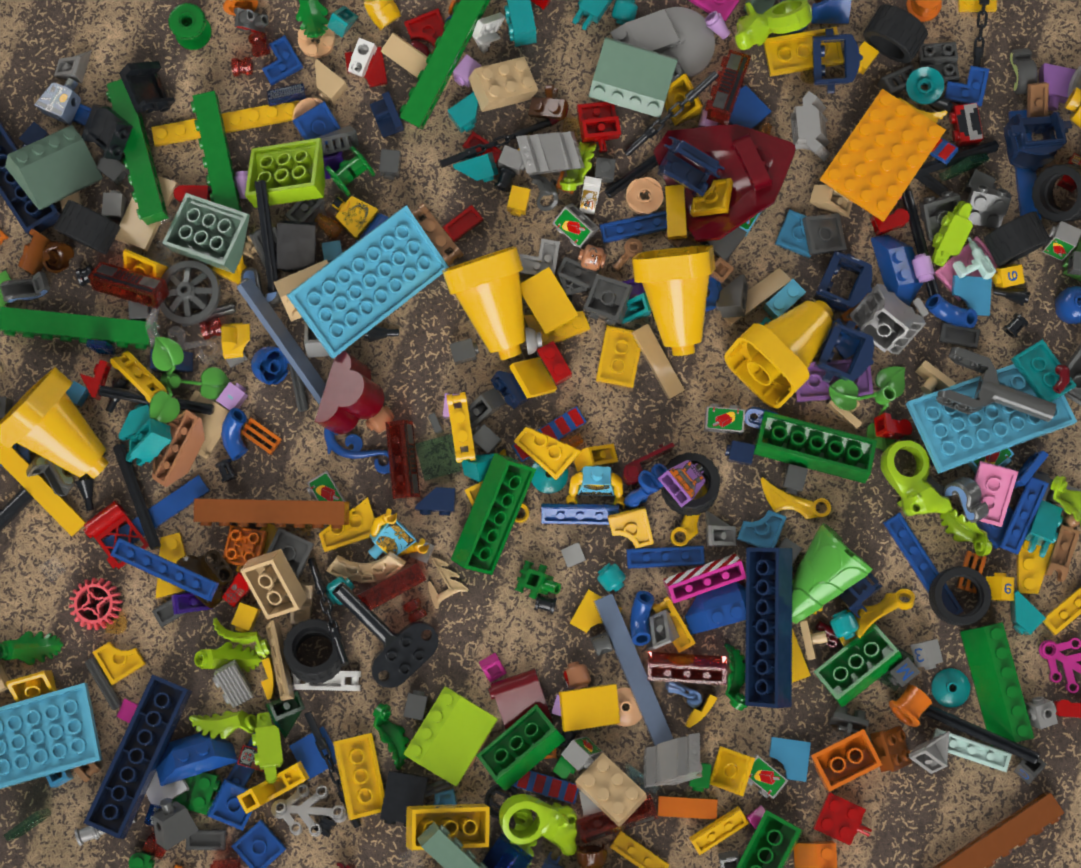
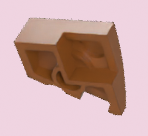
M31 228L29 232L33 236L31 243L25 245L18 266L34 276L42 270L43 249L52 241Z

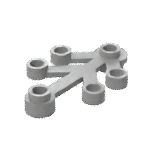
M300 784L297 787V792L286 800L278 799L271 806L273 816L278 819H284L291 833L295 836L300 835L303 828L299 822L294 821L290 814H298L309 828V832L313 837L320 836L322 829L309 815L332 817L337 823H341L347 818V811L342 805H336L333 808L312 807L319 800L325 799L328 796L329 791L324 785L318 786L316 793L299 806H294L293 804L300 798L307 797L310 793L306 784ZM306 788L304 793H300L301 789ZM321 790H325L324 794H319ZM284 806V808L281 811L277 810L278 807ZM337 810H341L339 815H335ZM295 826H299L297 831H293ZM317 827L318 831L313 833L312 830Z

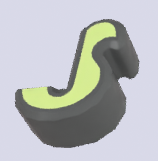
M1029 48L1013 49L1010 53V63L1016 75L1013 92L1016 95L1027 94L1028 84L1037 83V65L1032 60V51Z

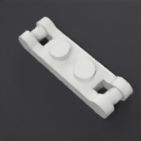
M291 671L293 690L361 691V685H359L361 671H340L334 678L318 684H300L301 679L299 680ZM346 677H351V685H345Z

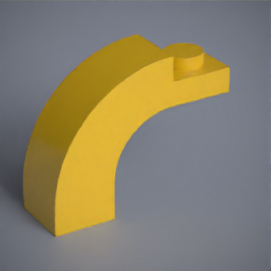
M299 761L278 773L275 783L270 784L265 780L238 795L237 798L247 814L310 779L302 762Z

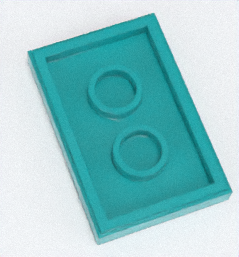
M1043 339L1011 359L1038 398L1053 402L1077 386L1070 377L1069 384L1060 394L1053 390V387L1059 381V375L1055 373V368L1061 363Z

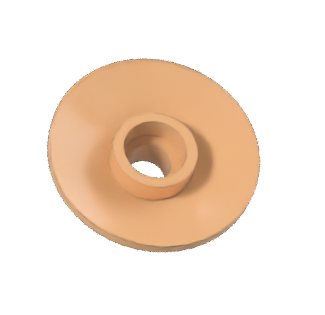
M628 687L617 689L620 723L617 725L623 727L635 725L642 719V715L631 689ZM623 704H629L630 708L628 711L622 709Z

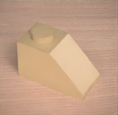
M317 59L315 61L317 89L320 93L319 97L326 103L330 101L334 104L348 88L347 84Z
M814 185L809 201L821 210L835 214L839 213L845 217H849L853 204L851 200L828 185Z

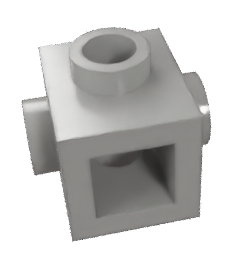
M1040 696L1033 698L1031 702L1025 703L1031 726L1044 729L1058 724L1056 706L1053 701Z

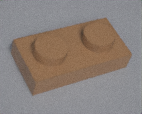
M1049 83L1028 84L1027 118L1048 116Z

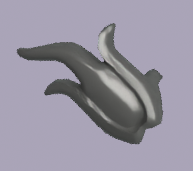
M538 174L530 175L534 179L531 183L537 185L540 190L536 199L537 207L541 211L554 209L558 204L556 180L552 179L549 181L546 177ZM553 195L554 199L550 205L543 206L540 204L543 196Z

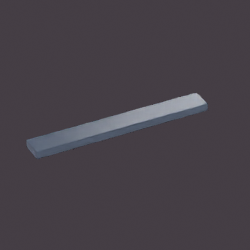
M252 278L239 284L237 289L320 405L326 386L323 379Z
M613 594L595 600L594 604L654 746L673 739Z

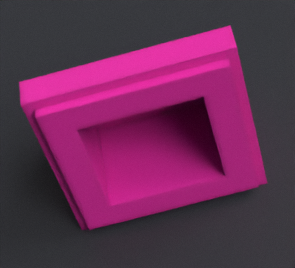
M496 653L479 662L490 683L507 673Z
M124 698L117 717L130 723L138 703Z
M760 805L745 816L755 830L765 813V809Z

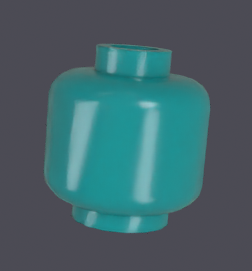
M635 0L615 1L611 16L616 19V24L623 25L635 20L638 10Z
M608 563L598 571L597 580L606 591L610 592L614 589L617 592L624 586L623 581L626 579V575L617 564L611 565Z
M339 576L326 586L327 592L325 594L333 604L342 605L332 594L333 590L340 583L344 582L351 590L355 587L349 578L345 580Z
M843 610L832 615L833 619L830 620V625L836 637H844L847 640L856 636L855 631L858 630L859 624L852 612Z

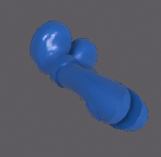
M657 463L652 467L651 472L643 470L638 476L640 487L630 491L625 496V506L629 508L637 507L639 504L645 503L648 496L664 487L658 478L668 469L664 465Z

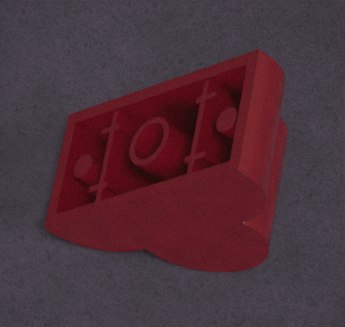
M342 351L334 358L314 422L335 434H346L355 428L359 419H370L379 413L384 404L385 396L383 389L371 381V371L367 365L345 351Z

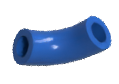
M934 294L926 301L925 307L927 310L948 324L972 328L977 323L978 316L975 310L955 306L946 301L940 294Z
M232 408L222 423L221 436L223 446L232 461L238 460L248 451L241 438V428L247 418L245 413L238 408Z
M647 591L637 592L630 615L631 638L633 643L638 646L646 645L651 641L649 617L654 597Z

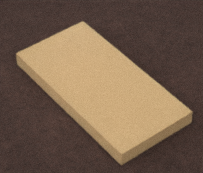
M158 176L166 209H168L174 197V190L179 184ZM132 197L119 224L120 230L115 240L148 251L162 221L147 225L143 220H140L136 209H139L138 204L135 203Z

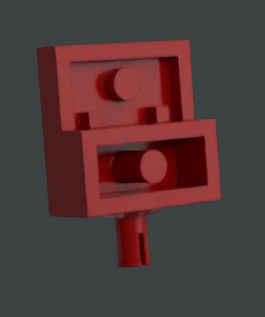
M608 102L577 104L576 109L582 143L598 142L599 152L606 153L605 141L619 139L621 136L619 117L616 116L615 105Z
M828 792L813 829L849 846L858 832L867 837L872 832V829L861 825L866 811L865 808Z

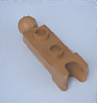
M1073 513L1071 515L1067 514L1065 517L1067 526H1059L1058 537L1044 575L1051 576L1053 571L1056 570L1059 582L1066 580L1080 531L1074 529L1080 524V521L1077 522L1074 519Z

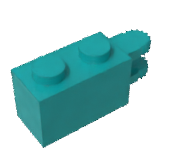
M579 0V10L572 23L576 25L582 16L587 17L582 25V29L586 31L592 21L598 24L613 0Z
M150 418L129 440V451L126 455V461L132 462L137 458L136 464L138 466H142L145 462L150 463L166 445L170 444L172 439L170 426Z
M1044 500L1041 501L1025 540L1030 541L1027 549L1028 552L1033 553L1037 544L1041 546L1039 556L1043 558L1046 555L1049 545L1054 543L1058 537L1056 530L1063 520V516H1061L1063 508Z

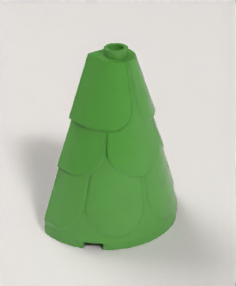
M824 523L816 532L796 570L794 578H792V622L795 624L821 609L824 604L842 594L846 589L865 578L873 570L861 557L852 552L842 542L843 539L831 527Z

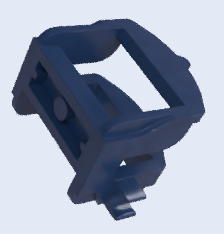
M833 28L825 29V36H814L812 38L814 86H827V94H834L835 85L848 84L854 81L863 56L859 53L857 42L852 34L833 35ZM844 42L845 78L822 79V76H825V64L821 65V57H825V45H821V43Z
M1058 111L1053 112L1051 116L1022 118L1020 114L1013 116L1004 127L1009 163L1018 168L1030 169L1032 172H1036L1037 169L1050 164L1055 159L1054 156L1057 150L1062 148L1067 142L1065 133L1069 132L1068 129H1072L1071 121H1063ZM1042 133L1043 140L1028 141L1026 134ZM1018 146L1021 151H1024L1029 154L1018 155Z
M671 136L668 137L672 140V145L664 144L669 150L658 167V175H666L693 191V196L703 197L709 185L706 183L709 176L713 175L720 178L717 175V170H725V168L719 165L717 160L687 142L677 140ZM673 154H682L705 168V171H700Z
M835 251L830 258V262L813 299L821 300L828 304L831 309L845 313L850 308L859 304L867 293L872 292V265L854 258L855 256L845 255ZM840 267L858 275L847 300L829 292L834 283L831 281L833 274H838Z
M849 320L846 325L837 321L833 322L818 360L814 364V367L825 372L822 378L823 381L830 383L833 376L843 380L855 381L866 371L868 366L873 365V337L854 329L856 326L855 322ZM840 332L860 340L846 373L827 365V362L830 363L835 354L832 351L835 344L838 345L842 338Z
M871 572L867 576L875 583L874 585L866 578H863L839 595L849 606L848 609L858 618H861L858 614L860 609H864L867 612L863 602L883 587Z

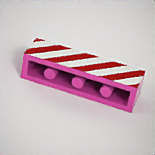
M736 554L664 578L663 581L668 597L674 604L746 578L742 560Z

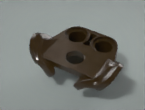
M210 550L198 557L186 555L176 562V564L219 583L211 602L194 594L199 601L209 608L216 607L222 601L223 589L231 581L234 573L218 551ZM207 557H211L214 560V564H210L207 561ZM219 572H223L226 575V580L220 578Z

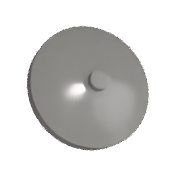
M685 7L667 8L665 10L681 42L661 54L678 58L681 68L688 78L691 79L700 74L709 65L715 49L714 33L706 26L705 18L698 12Z

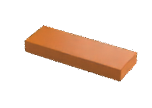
M658 796L657 816L717 820L718 799Z

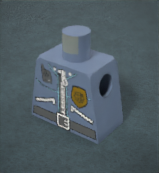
M71 78L67 79L64 86L55 82L51 83L34 106L43 114L71 125L81 102V98L74 92L78 83Z

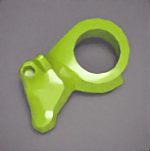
M784 0L772 6L763 14L756 13L750 2L745 3L747 15L740 17L738 23H736L737 33L735 35V42L740 50H746L756 44L757 46L763 45L771 33L784 34L804 28L812 21V10L808 1Z
M911 440L897 441L883 452L881 471L890 485L900 495L901 500L897 505L902 507L903 513L906 516L929 513L945 514L951 509V500L948 497L942 496L927 482L930 470L929 455L926 449ZM898 450L910 452L916 460V470L911 477L900 474L894 465V457Z
M517 794L505 800L500 807L499 824L506 837L510 840V843L525 845L543 836L558 846L565 856H571L576 853L577 815L570 806H561L555 801L551 806L531 795ZM531 809L536 813L535 820L530 827L524 830H514L509 827L510 818L518 810Z

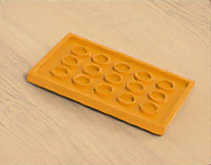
M882 89L821 176L820 181L884 222L946 129Z

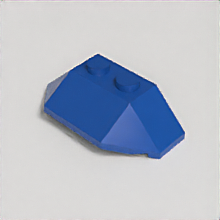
M890 235L870 238L887 291L895 293L902 302L910 306L923 285L915 277L912 260L915 259L913 247Z
M734 582L697 595L685 615L690 634L693 635L746 620V587Z
M202 732L169 742L156 767L160 786H164L236 763L238 760L231 742L221 739L220 736L211 739L210 732L206 736H202Z

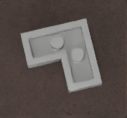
M541 239L538 257L520 254L524 270L520 271L519 274L534 276L550 267L555 275L560 241Z

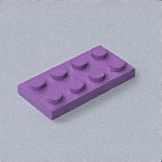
M852 359L834 360L830 363L827 362V365L846 373ZM811 362L808 367L809 379L795 392L796 402L831 400L829 386L840 380V378L833 376L830 383L823 381L822 378L825 372L814 367L815 362ZM871 365L868 366L859 378L853 381L858 387L857 396L873 393Z

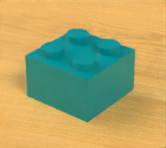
M507 0V5L504 6L510 41H514L515 47L537 43L531 1Z

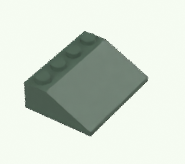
M605 37L588 97L661 118L678 58Z
M73 125L8 154L5 165L6 169L39 210L103 178L100 171L96 168L97 165L83 138Z
M186 193L162 244L174 253L235 273L242 258L250 215Z

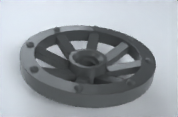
M192 260L182 261L168 268L157 286V302L161 311L166 317L182 325H194L206 320L217 308L221 296L220 282L216 274L205 264ZM192 269L203 271L190 282ZM185 270L184 279L181 282L175 274ZM209 277L212 288L196 287ZM171 280L177 286V289L166 291V287ZM198 294H212L207 306L197 298ZM177 295L169 308L165 297ZM182 301L185 317L174 314ZM193 301L203 311L192 316L190 302Z

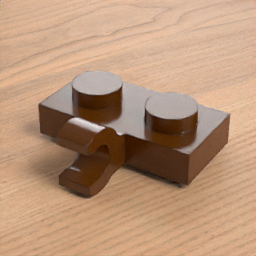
M547 84L545 87L546 98L532 97L528 115L533 118L564 120L568 102L564 99H556L558 88H554L552 84Z

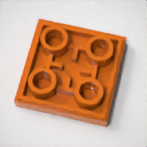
M230 525L223 558L230 565L243 567L249 559L263 555L268 532Z

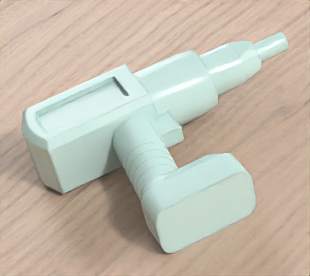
M968 237L969 246L972 250L971 254L974 259L971 260L972 264L967 267L961 261L954 262L953 268L959 278H963L967 274L978 270L983 279L992 278L996 273V269L991 260L972 241L971 237Z

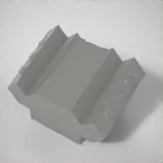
M808 91L802 98L803 106H795L793 113H791L792 140L796 149L811 150L825 162L831 155L825 148L830 143L827 139L826 130L828 119L822 114L826 107L818 96Z
M572 131L516 137L526 172L529 175L585 168L575 134Z
M876 284L872 292L868 293L850 314L853 322L860 328L859 331L871 335L874 345L884 353L888 350L891 354L899 355L926 325L922 315L915 314L912 307L902 302L895 293L888 292L883 284Z
M700 733L689 734L687 737L675 738L653 747H647L644 750V788L676 785L702 777Z

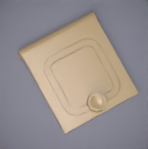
M195 390L189 401L214 405L212 415L192 412L202 419L205 436L198 454L208 459L222 437V423L229 410L212 399L204 398L200 391Z

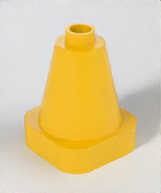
M713 245L658 249L637 253L632 258L634 282L643 284L663 345L665 347H672L673 356L694 354V344L702 342L709 275L715 270Z
M515 246L442 270L449 293L455 294L489 352H498L500 360L522 354L520 344L526 341L519 272L524 270Z
M821 300L816 302L805 301L765 325L754 323L725 353V362L729 369L760 400L772 408H780L809 379L808 367L832 328L831 318L833 317V311L828 304Z
M54 367L36 382L0 420V444L8 450L18 443L79 478L87 473L94 479L109 463L103 457L106 448L67 395L66 391L73 382Z

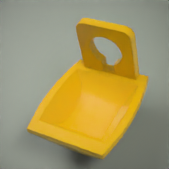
M363 0L368 15L380 30L401 17L394 0Z

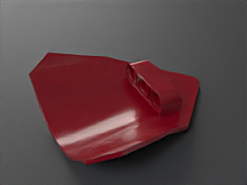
M733 124L667 130L653 150L657 163L660 166L669 150L664 144L672 145V140L668 137L671 136L677 140H683L717 160L719 165L725 168V170H717V175L720 178L713 175L709 176L706 181L709 184L707 190L711 187L713 180L732 179L733 186L728 213L692 217L690 214L693 198L698 196H693V191L684 187L687 229L696 242L722 239L775 203L795 155L796 148L792 142ZM673 154L700 171H705V168L682 154ZM663 175L664 181L667 186L681 185L673 179L667 177L666 175Z

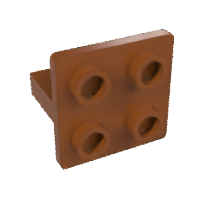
M901 725L870 734L874 749L882 763L880 766L881 772L890 770L894 772L912 763L909 758L910 750L905 741L906 735Z

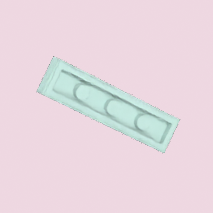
M935 728L933 738L947 731ZM949 733L948 753L1007 772L1012 756L1011 753Z

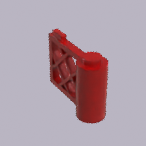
M116 500L84 524L85 528L83 531L89 538L94 537L108 555L109 558L106 560L113 569L116 567L121 569L127 563L124 561L119 563L115 557L111 556L112 552L109 549L114 547L106 546L102 541L106 536L115 535L114 546L118 536L129 537L128 542L130 543L132 538H139L144 544L141 548L147 549L149 547L147 540ZM124 522H127L130 526L129 535L119 534L120 525Z

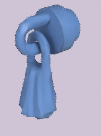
M669 680L666 682L665 686L668 692L687 697V703L690 707L697 708L702 704L703 697L698 691L684 686L679 681Z

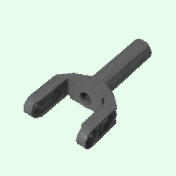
M960 347L951 348L949 358L955 364L980 372L982 375L980 376L974 398L952 390H941L936 398L939 404L970 415L995 402L1047 422L1052 420L1056 411V404L1000 384L997 371L990 358Z

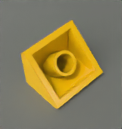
M686 73L671 83L665 103L667 111L676 102L685 100V94L694 89ZM698 97L692 103L688 101L684 105V110L676 117H671L675 126L701 114L703 106ZM678 104L671 112L673 111L675 114L682 107H679Z
M125 249L123 251L124 271H126L124 276L127 272L130 273L124 280L127 281L131 273H134L128 281L130 282L138 274L135 280L130 283L153 289L152 292L157 294V286L151 288L138 283L144 276L160 281L162 275L169 267ZM140 275H142L140 280L137 283H134L137 280V278Z
M44 670L6 681V685L16 702L57 691L52 670Z

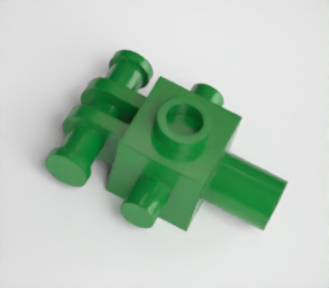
M524 561L523 570L520 569L521 577H517L518 584L514 590L524 593V587L531 590L529 597L536 599L538 592L548 595V592L553 594L560 592L561 584L554 582L553 576L545 574L548 566L540 564L538 571L531 569L534 563Z

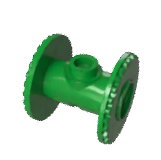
M183 3L171 11L168 19L169 28L182 47L189 50H198L209 42L212 29L200 7L191 3Z
M351 146L350 150L355 157L350 161H342L336 172L328 165L325 167L331 179L346 196L351 195L346 186L363 172L367 171L371 177L375 176L372 167L354 146Z

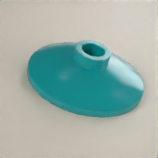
M918 68L907 79V94L918 104L927 105L934 103L941 97L944 91V79L934 68ZM923 84L928 85V89L923 90L921 86Z
M534 462L532 467L536 468L531 482L538 491L553 494L560 491L566 485L568 469L555 480L553 477H547L545 475L546 471L537 462Z
M943 669L932 680V695L942 706L958 707L965 703L970 695V682L966 675L957 669ZM951 684L955 685V691L953 692L949 690Z

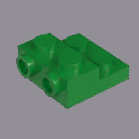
M205 772L186 778L185 781L189 790L172 799V802L177 801L186 807L187 810L207 815L214 801L215 792H218L221 786L220 775Z

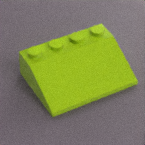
M321 138L251 149L245 197L254 208H258L255 181L258 180L266 181L269 206L324 198L325 171Z
M445 686L405 750L404 755L457 787L498 718Z

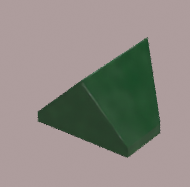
M298 691L294 692V699L281 701L279 698L266 704L273 722L285 739L300 713L305 709Z

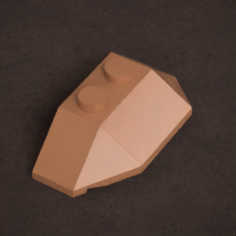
M189 410L183 411L176 419L169 422L168 425L172 435L171 442L153 459L152 478L164 487H168L189 472L205 440L202 419Z

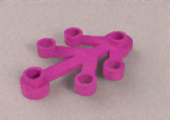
M1071 638L1067 642L1058 644L1052 640H1045L1039 645L1038 650L1040 656L1047 659L1050 670L1049 680L1053 683H1059L1062 680V675L1057 669V659L1063 665L1067 680L1066 690L1069 693L1078 692L1079 685L1075 681L1073 670L1081 674V665L1077 663L1081 661V653L1066 656L1059 651L1070 648L1074 650L1081 647V640ZM1073 640L1078 642L1077 647L1072 646ZM1047 646L1051 648V652L1049 654L1045 651V648ZM1054 673L1058 674V680L1056 681L1052 678ZM1071 684L1075 685L1074 691H1071L1069 688Z

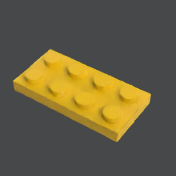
M831 27L833 28V35H839L837 27ZM825 29L767 38L763 45L770 77L812 70V38L814 36H825ZM840 42L821 43V45H825V57H821V65L825 64V67L844 63Z
M372 733L334 741L333 745L349 820L381 813L385 793Z

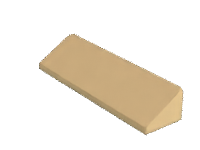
M395 33L391 34L381 50L383 54L415 77H418L420 71L424 70L427 65V56ZM451 75V77H450L449 81L447 82V85H446V87L444 88L443 92L447 89V87H448V85H449V83H450V81H451L453 75Z
M778 268L749 289L745 316L779 292L791 281V278ZM743 317L724 318V320L731 327Z
M649 324L633 331L631 334L666 397L671 399L683 392L685 389Z
M271 620L265 628L271 649L280 700L294 699L295 695L289 667L283 653L284 645L280 625L276 621Z

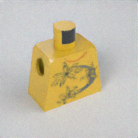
M353 196L347 202L337 197L332 204V207L339 211L335 216L337 221L356 241L379 213L377 208Z

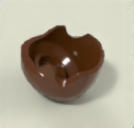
M61 241L49 242L43 249L42 264L48 272L60 273L70 266L69 261L74 257V250L70 245Z
M602 843V847L597 845H584L581 847L578 845L576 859L582 868H602L608 857L607 848L604 843Z

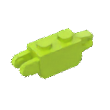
M965 201L958 202L953 212L948 211L947 215L943 217L941 221L942 226L933 238L932 246L935 247L931 260L934 264L943 267L951 255L957 256L960 254L973 227L972 221L968 220L973 209L970 203Z
M269 712L257 714V728H255V734H252L253 746L257 745L258 753L254 754L255 765H259L260 770H264L266 782L273 784L277 780L276 768L281 767L284 762L279 728L272 725Z

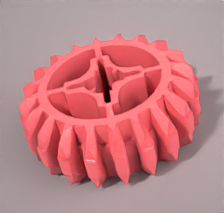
M92 578L90 582L86 579L84 580L85 586L79 583L78 588L80 590H73L76 596L70 597L74 604H69V608H74L75 610L70 614L73 616L77 615L74 621H81V627L87 625V629L91 630L94 626L95 630H99L101 625L105 629L107 628V622L111 625L114 623L112 617L118 619L119 616L115 612L122 611V608L117 607V604L123 603L122 600H117L121 593H114L117 587H111V581L105 583L103 578H100L99 581L97 578ZM94 588H101L108 596L99 597L94 592ZM88 592L87 602L82 605V600L85 594ZM95 601H101L96 605V607H90L93 606V604H95ZM110 603L109 609L105 614L104 607ZM93 611L94 615H97L98 619L91 620L84 614V612Z

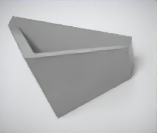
M92 50L73 57L60 58L54 76L66 80L71 78L78 83H82Z
M706 511V547L737 546L736 527L728 525L709 511Z
M667 610L649 617L651 641L647 644L646 651L662 647L680 637Z
M950 731L916 746L909 753V758L931 774L948 767Z

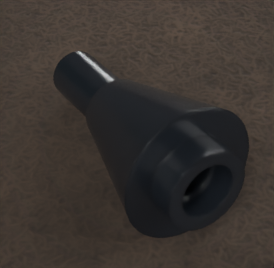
M941 97L934 103L928 104L937 112L946 110L947 114L950 113L953 106L951 99Z
M995 287L993 295L1005 297L1023 306L1024 303H1028L1030 292H1027V288H1011L1006 290Z
M375 326L364 334V339H368L369 343L387 337L399 336V329Z
M121 378L113 379L112 387L126 390L131 388L128 386V381ZM110 398L105 410L113 413L117 402L121 399Z
M89 475L78 477V481H75L85 501L86 511L94 510L92 501L94 479L90 478Z

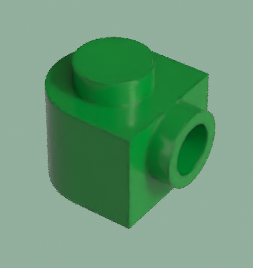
M562 755L553 769V772L562 779H567L570 773L574 774L576 771Z
M145 851L133 854L129 859V867L154 868V854Z

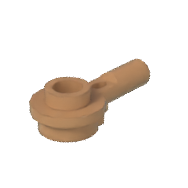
M632 238L626 241L624 245L625 253L613 265L614 270L618 272L629 258H633L637 253L642 252L643 246L640 240Z

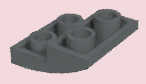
M956 42L922 44L918 51L919 68L931 67L936 69L942 75L944 83L959 81Z

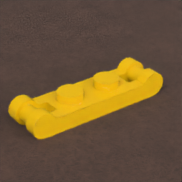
M128 350L121 353V356H115L110 359L111 365L118 369L145 396L149 403L157 392L165 391L167 393L164 385Z
M461 392L460 395L454 396L448 394L446 397L456 462L460 463L467 459H470V461L476 460L466 392ZM461 402L462 408L455 409L454 403ZM468 446V452H461V447Z

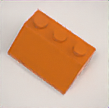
M864 729L811 755L816 771L825 789L829 792L882 765Z
M797 842L793 850L794 868H837L835 842Z

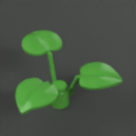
M155 337L152 361L157 369L166 371L162 374L160 381L165 386L169 395L165 391H159L152 397L149 417L162 423H168L177 418L180 412V404L176 398H172L171 388H177L180 383L201 385L200 394L204 398L217 399L230 380L221 369L210 367L203 371L201 374L202 382L181 379L178 374L172 373L176 369L175 365L183 362L184 353L181 346L169 338Z
M893 366L880 370L875 377V383L881 389L864 396H857L858 387L853 381L840 379L829 386L830 397L834 404L843 410L855 409L857 400L875 397V401L883 405L878 414L879 416L889 407V402L901 396L904 392L905 367ZM874 423L867 427V438L877 440L876 448L885 451L891 444L895 443V439L876 437Z

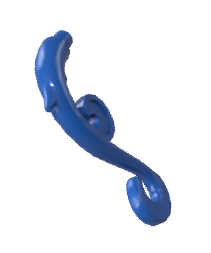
M324 427V438L328 454L333 451L341 457L350 459L384 455L388 457L389 463L386 466H382L379 463V459L376 458L374 460L375 469L380 474H390L394 471L397 462L393 453L386 450L361 451L363 441L356 434H350L345 439L346 447L353 444L354 448L352 450L345 449L336 441L335 435L338 434Z

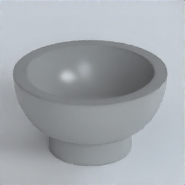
M525 327L527 352L530 355L535 353L539 347H542L541 332Z

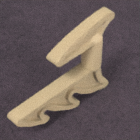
M433 557L434 564L448 586V589L438 594L432 582H428L432 602L435 608L439 609V605L443 600L458 592H468L469 589L462 583L450 579L451 577L460 578V575L449 569L442 568L443 566L448 567V563Z

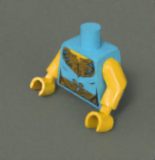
M584 466L580 472L571 477L566 504L571 502L578 504L577 494L615 495L614 505L622 504L623 509L625 508V497L622 496L624 494L622 478L613 473L611 467Z
M387 509L385 514L373 520L370 538L375 545L368 553L374 559H377L383 552L388 554L389 551L397 556L414 552L427 553L429 545L423 546L425 539L421 538L417 543L413 534L397 520V513L391 514V509Z

